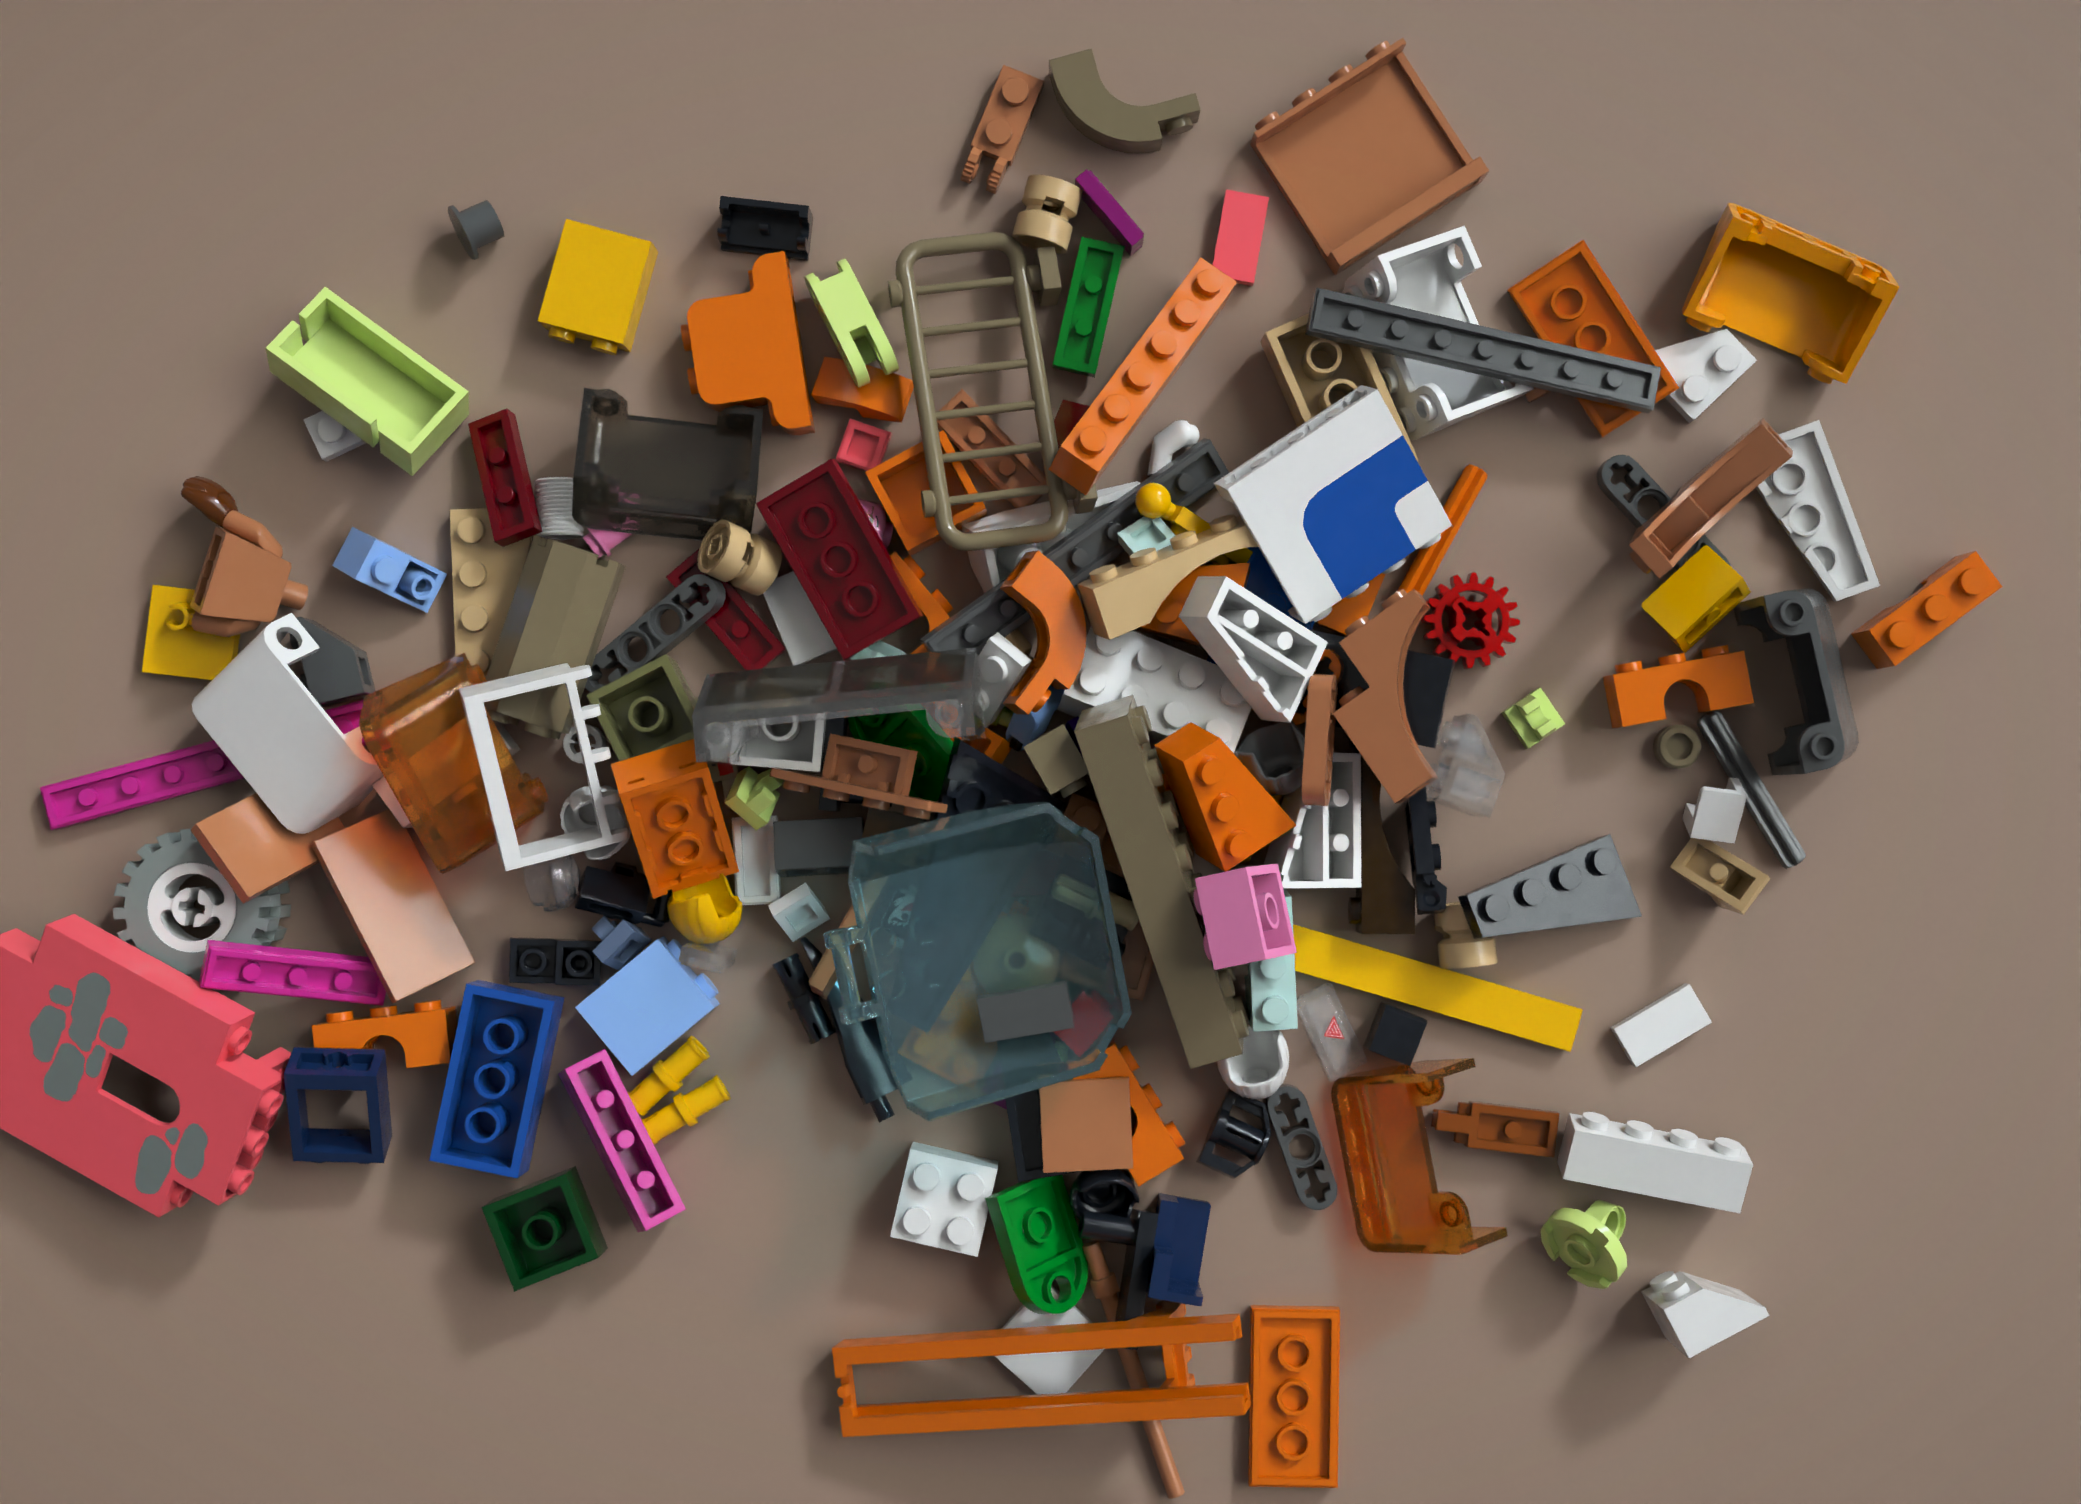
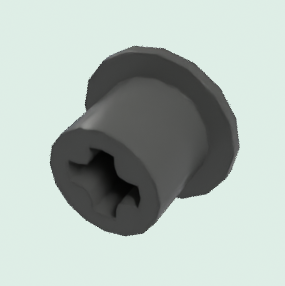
M488 200L460 212L454 205L448 207V214L454 230L472 260L478 258V248L504 237L501 222Z

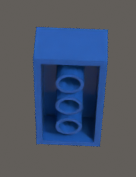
M482 980L466 983L429 1161L517 1179L529 1171L565 997Z

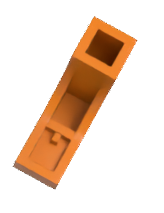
M1039 550L1026 552L1000 587L1001 590L1025 608L1031 616L1037 632V649L1034 659L1020 681L1003 702L1015 714L1029 715L1031 711L1035 713L1043 707L1051 695V691L1048 689L1050 685L1055 689H1069L1081 668L1086 648V621L1080 598L1063 571Z

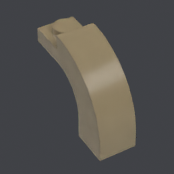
M1092 48L1049 60L1050 80L1063 113L1085 137L1105 148L1137 154L1160 151L1163 139L1161 132L1167 131L1168 135L1181 134L1192 129L1193 123L1198 122L1200 106L1196 93L1149 106H1134L1115 98L1105 88L1100 79Z

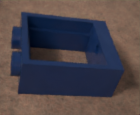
M294 1047L284 1072L293 1161L314 1163L354 1162L359 1164L384 1163L392 1138L385 1049ZM305 1089L366 1091L370 1130L309 1128Z

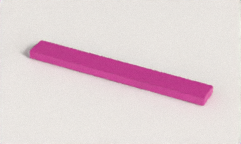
M379 695L324 710L343 734L377 717L390 735L395 738L385 696ZM362 737L363 746L379 743L373 737ZM213 740L40 787L50 829L58 830L245 778Z

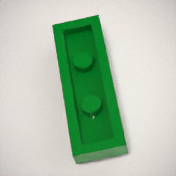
M1081 237L1052 368L1095 378L1125 246Z

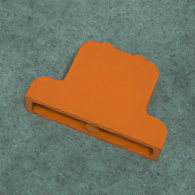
M785 251L764 254L755 261L752 270H748L751 289L749 292L701 299L690 306L687 312L688 324L681 325L685 351H692L694 368L687 369L690 391L692 395L699 394L711 409L718 412L768 405L773 427L781 426L790 435L815 433L789 260Z

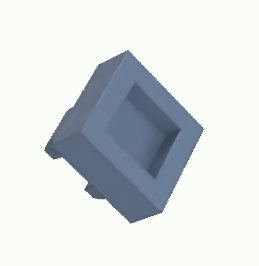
M603 916L592 927L594 933L602 940L592 952L603 964L617 970L622 969L633 960L652 940L642 928L624 919L618 924L614 920L610 922L606 916Z

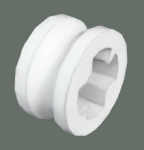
M585 724L588 737L593 735L596 740V744H591V747L595 749L606 747L604 734L597 727ZM574 726L571 728L570 733L565 735L563 748L566 755L572 761L584 764L581 752L577 753L574 748V744H579L575 740L577 733Z

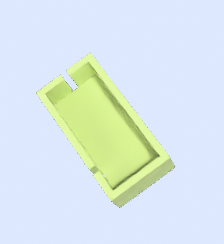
M326 287L299 313L300 325L292 320L266 347L269 369L273 375L373 448L379 442L380 453L411 476L424 465L469 415V391Z

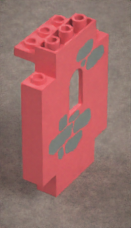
M76 914L46 924L41 941L18 928L0 934V1129L158 1218L176 1207L184 1206L191 1198L193 1192L219 1206L235 1195H242L248 1189L255 1174L252 1170L260 1162L264 1153V1147L269 1139L267 1132L274 1125L278 1116V1110L283 1102L284 1096L282 1094L285 1092L284 1072L291 1052L279 1047L257 1060L243 1053L252 1037V1031L249 1029L255 1012L213 989L200 988L197 980ZM113 1055L164 1082L175 1091L180 1103L179 1115L175 1121L170 1123L159 1121L102 1089Z

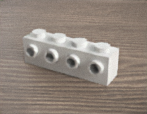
M1584 1112L1583 1115L1569 1113L1557 1160L1562 1178L1565 1180L1735 1213L1741 1212L1753 1168V1163L1746 1149L1735 1140L1718 1137L1715 1141L1698 1138L1694 1133L1683 1129H1672L1671 1133L1655 1130L1649 1124L1636 1120L1627 1121V1124L1610 1121L1606 1116L1595 1112Z

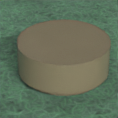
M1671 725L1658 732L1654 739L1653 751L1656 759L1665 767L1681 769L1692 765L1698 759L1701 751V742L1697 733L1690 727Z

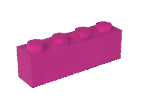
M606 1049L561 1071L558 1075L637 1232L647 1231L686 1210Z

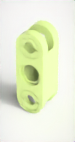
M842 259L836 262L838 274L820 281L818 276L816 277L814 273L805 275L804 279L812 300L855 385L859 388L871 383L866 364L877 360L885 375L898 371L899 366L893 349L848 261Z

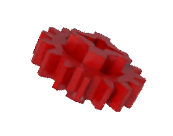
M1474 572L1468 574L1464 584L1462 579L1455 575L1450 578L1451 589L1443 584L1435 587L1436 593L1440 598H1428L1426 600L1433 611L1432 614L1425 615L1421 620L1422 623L1431 624L1432 628L1431 631L1423 635L1424 640L1435 639L1438 643L1432 653L1437 655L1446 651L1449 653L1447 658L1455 660V663L1461 658L1464 669H1471L1476 658L1482 667L1491 665L1490 653L1497 658L1504 657L1506 653L1501 644L1515 643L1516 638L1508 633V630L1511 627L1520 625V620L1510 618L1509 611L1514 610L1518 606L1517 603H1505L1503 600L1509 589L1507 587L1497 591L1492 589L1494 578L1491 576L1487 577L1480 584L1478 583L1477 573ZM1474 592L1484 596V598L1478 602L1467 601L1459 593ZM1443 610L1449 615V629L1445 632L1442 627ZM1495 610L1498 615L1497 632L1492 628V613ZM1474 612L1478 616L1474 622L1478 629L1474 627L1468 630L1464 629L1462 626L1466 620L1464 614L1468 615ZM1463 640H1472L1477 646L1480 645L1482 649L1465 650L1456 645Z

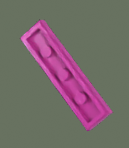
M207 940L199 979L200 988L383 1006L386 996V990L369 957Z

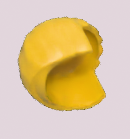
M723 873L719 874L720 878L672 892L667 903L669 918L675 929L689 941L698 944L715 943L728 938L738 927L743 905L739 897L733 895L727 877Z

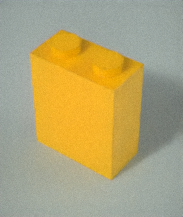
M566 219L538 322L546 330H549V337L558 341L574 344L576 337L592 342L591 348L602 353L616 355L618 349L631 352L657 259V249L652 242Z

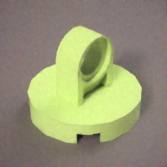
M1597 1200L1591 1204L1586 1212L1572 1208H1561L1555 1210L1541 1228V1240L1550 1258L1555 1261L1560 1257L1571 1267L1567 1274L1588 1287L1608 1288L1613 1281L1616 1282L1627 1268V1255L1619 1241L1625 1229L1626 1214L1623 1207Z

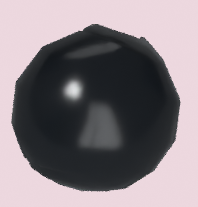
M1123 1169L1082 1171L1074 1180L1069 1194L1070 1207L1079 1220L1082 1211L1130 1218L1134 1204L1140 1201L1133 1181Z

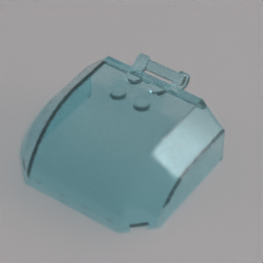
M1033 802L957 814L853 841L848 884L857 925L825 932L823 934L825 946L827 949H831L843 1005L839 1008L841 1023L852 1024L876 1017L883 1056L907 1109L927 1121H933L1100 1070L1108 1056L1104 1053L1117 1029H1124L1132 1012L1100 841L1097 835L1087 828L1080 827L1050 803ZM859 942L861 943L872 1000L866 1002L860 1001L849 945ZM1067 980L1075 1021L1074 1028L985 1043L976 1000L979 995Z

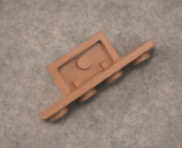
M830 734L821 777L778 768H771L770 777L784 780V789L809 793L811 786L824 788L822 797L849 802L850 794L864 797L862 806L889 811L890 803L903 805V815L930 820L931 812L946 813L948 804L909 796L918 751Z

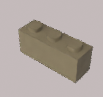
M1064 724L1023 747L1050 795L1060 791L1062 797L1065 798L1087 785L1083 778L1089 774L1086 764Z

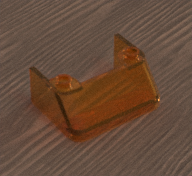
M1474 1058L1412 1062L1411 1066L1401 1064L1353 1073L1340 1077L1333 1083L1331 1099L1356 1231L1361 1243L1368 1250L1384 1253L1462 1255L1508 1236L1506 1227H1471L1469 1211L1463 1199L1454 1192L1438 1191L1422 1106H1429L1440 1101L1445 1088L1443 1077L1476 1067Z

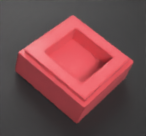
M850 418L836 456V461L866 472L883 463L892 433Z

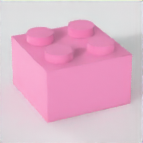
M1278 863L1244 867L1195 878L1197 888L1194 890V903L1198 913L1203 916L1206 930L1203 938L1204 950L1207 958L1212 961L1214 970L1297 953Z

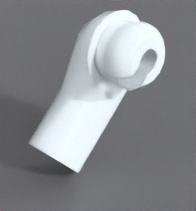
M1178 420L1158 433L1153 439L1147 475H1153L1172 461V454L1182 447L1187 448L1197 444L1199 440L1198 428L1195 425L1189 424L1186 420Z

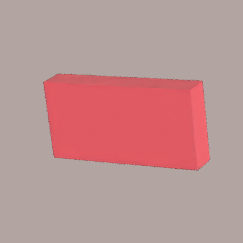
M1226 189L1212 265L1235 280L1237 284L1253 286L1269 197Z

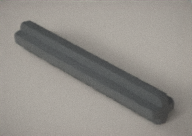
M1713 710L1701 716L1697 721V726L1727 776L1740 780L1747 794L1745 806L1782 867L1787 869L1801 863L1806 857V853L1721 712Z

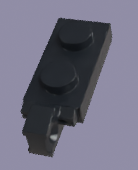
M1424 787L1404 802L1417 915L1444 913L1447 887L1439 882L1437 875H1435V870H1441L1440 846L1438 843L1432 844L1430 828L1437 825L1436 806L1434 801H1427L1426 787Z

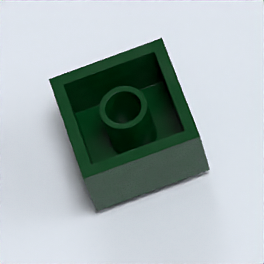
M576 1166L494 1198L481 1207L514 1292L595 1260L608 1249Z

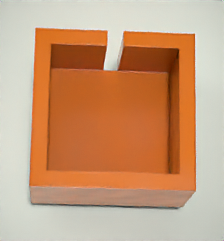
M940 431L942 454L954 453L955 450L945 431ZM922 442L865 472L910 556L942 540L936 528L934 517L924 518L921 491L930 490ZM961 461L944 463L949 496L978 493ZM983 502L951 505L953 523L957 530L962 529V525L987 515Z

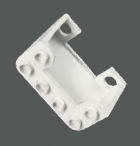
M1465 226L1378 255L1347 279L1342 293L1479 325L1461 281L1482 267ZM1455 244L1462 251L1464 258L1463 266L1456 259ZM1371 350L1411 441L1418 440L1521 397L1534 389L1533 387L1517 383L1513 387L1509 381Z
M290 613L266 626L194 698L192 711L196 719L280 823L294 833L306 834L360 805L373 790L372 784L385 776L403 755L404 751L377 717L346 734L341 732L289 667L316 653L320 648L296 617ZM287 633L292 634L296 638L299 645L298 649H287L280 644ZM369 736L377 739L383 746V754L373 755L369 753L362 745V737Z

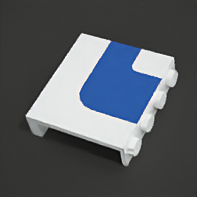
M1363 385L1213 483L1220 496L1232 502L1289 598L1293 605L1288 610L1289 614L1305 624L1311 621L1317 622L1331 613V606L1345 597L1352 598L1361 594L1368 588L1370 580L1381 573L1386 574L1398 569L1405 563L1406 556L1418 548L1425 549L1434 545L1441 539L1440 533L1452 526L1378 389Z

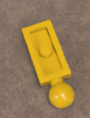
M1148 483L1142 486L1136 494L1135 503L1137 510L1144 517L1150 519L1161 518L1171 527L1170 529L1175 535L1188 531H1195L1198 534L1210 529L1208 522L1184 506L1172 503L1169 491L1161 484ZM1241 548L1211 559L1210 562L1215 565L1247 563L1253 552L1247 548Z

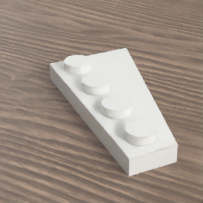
M1817 420L1779 434L1784 442L1793 450L1792 457L1759 484L1756 490L1834 602L1880 586L1820 421Z

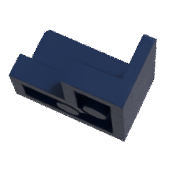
M1159 1193L1156 1213L1159 1215L1147 1287L1148 1298L1202 1306L1203 1294L1198 1281L1211 1209L1208 1201Z

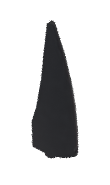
M806 937L800 939V942L813 970H815L823 954ZM840 973L826 999L845 1067L863 1105L870 1103L878 1121L881 1122L895 1115L886 1094L913 1080L908 1075L905 1064L901 1057L897 1055L896 1048L875 1015L854 987Z

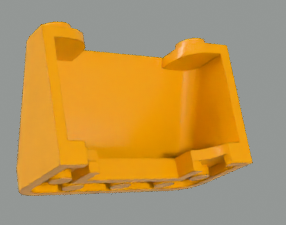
M1728 203L1682 307V314L1687 316L1686 322L1701 331L1710 332L1712 327L1722 328L1725 325L1798 356L1809 366L1807 374L1821 382L1831 384L1833 379L1847 384L1900 287L1887 269L1868 259L1748 208Z

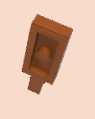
M1469 1101V1103L1458 1102L1457 1112L1433 1109L1431 1127H1435V1130L1454 1132L1453 1141L1462 1143L1466 1147L1553 1158L1555 1156L1560 1113Z

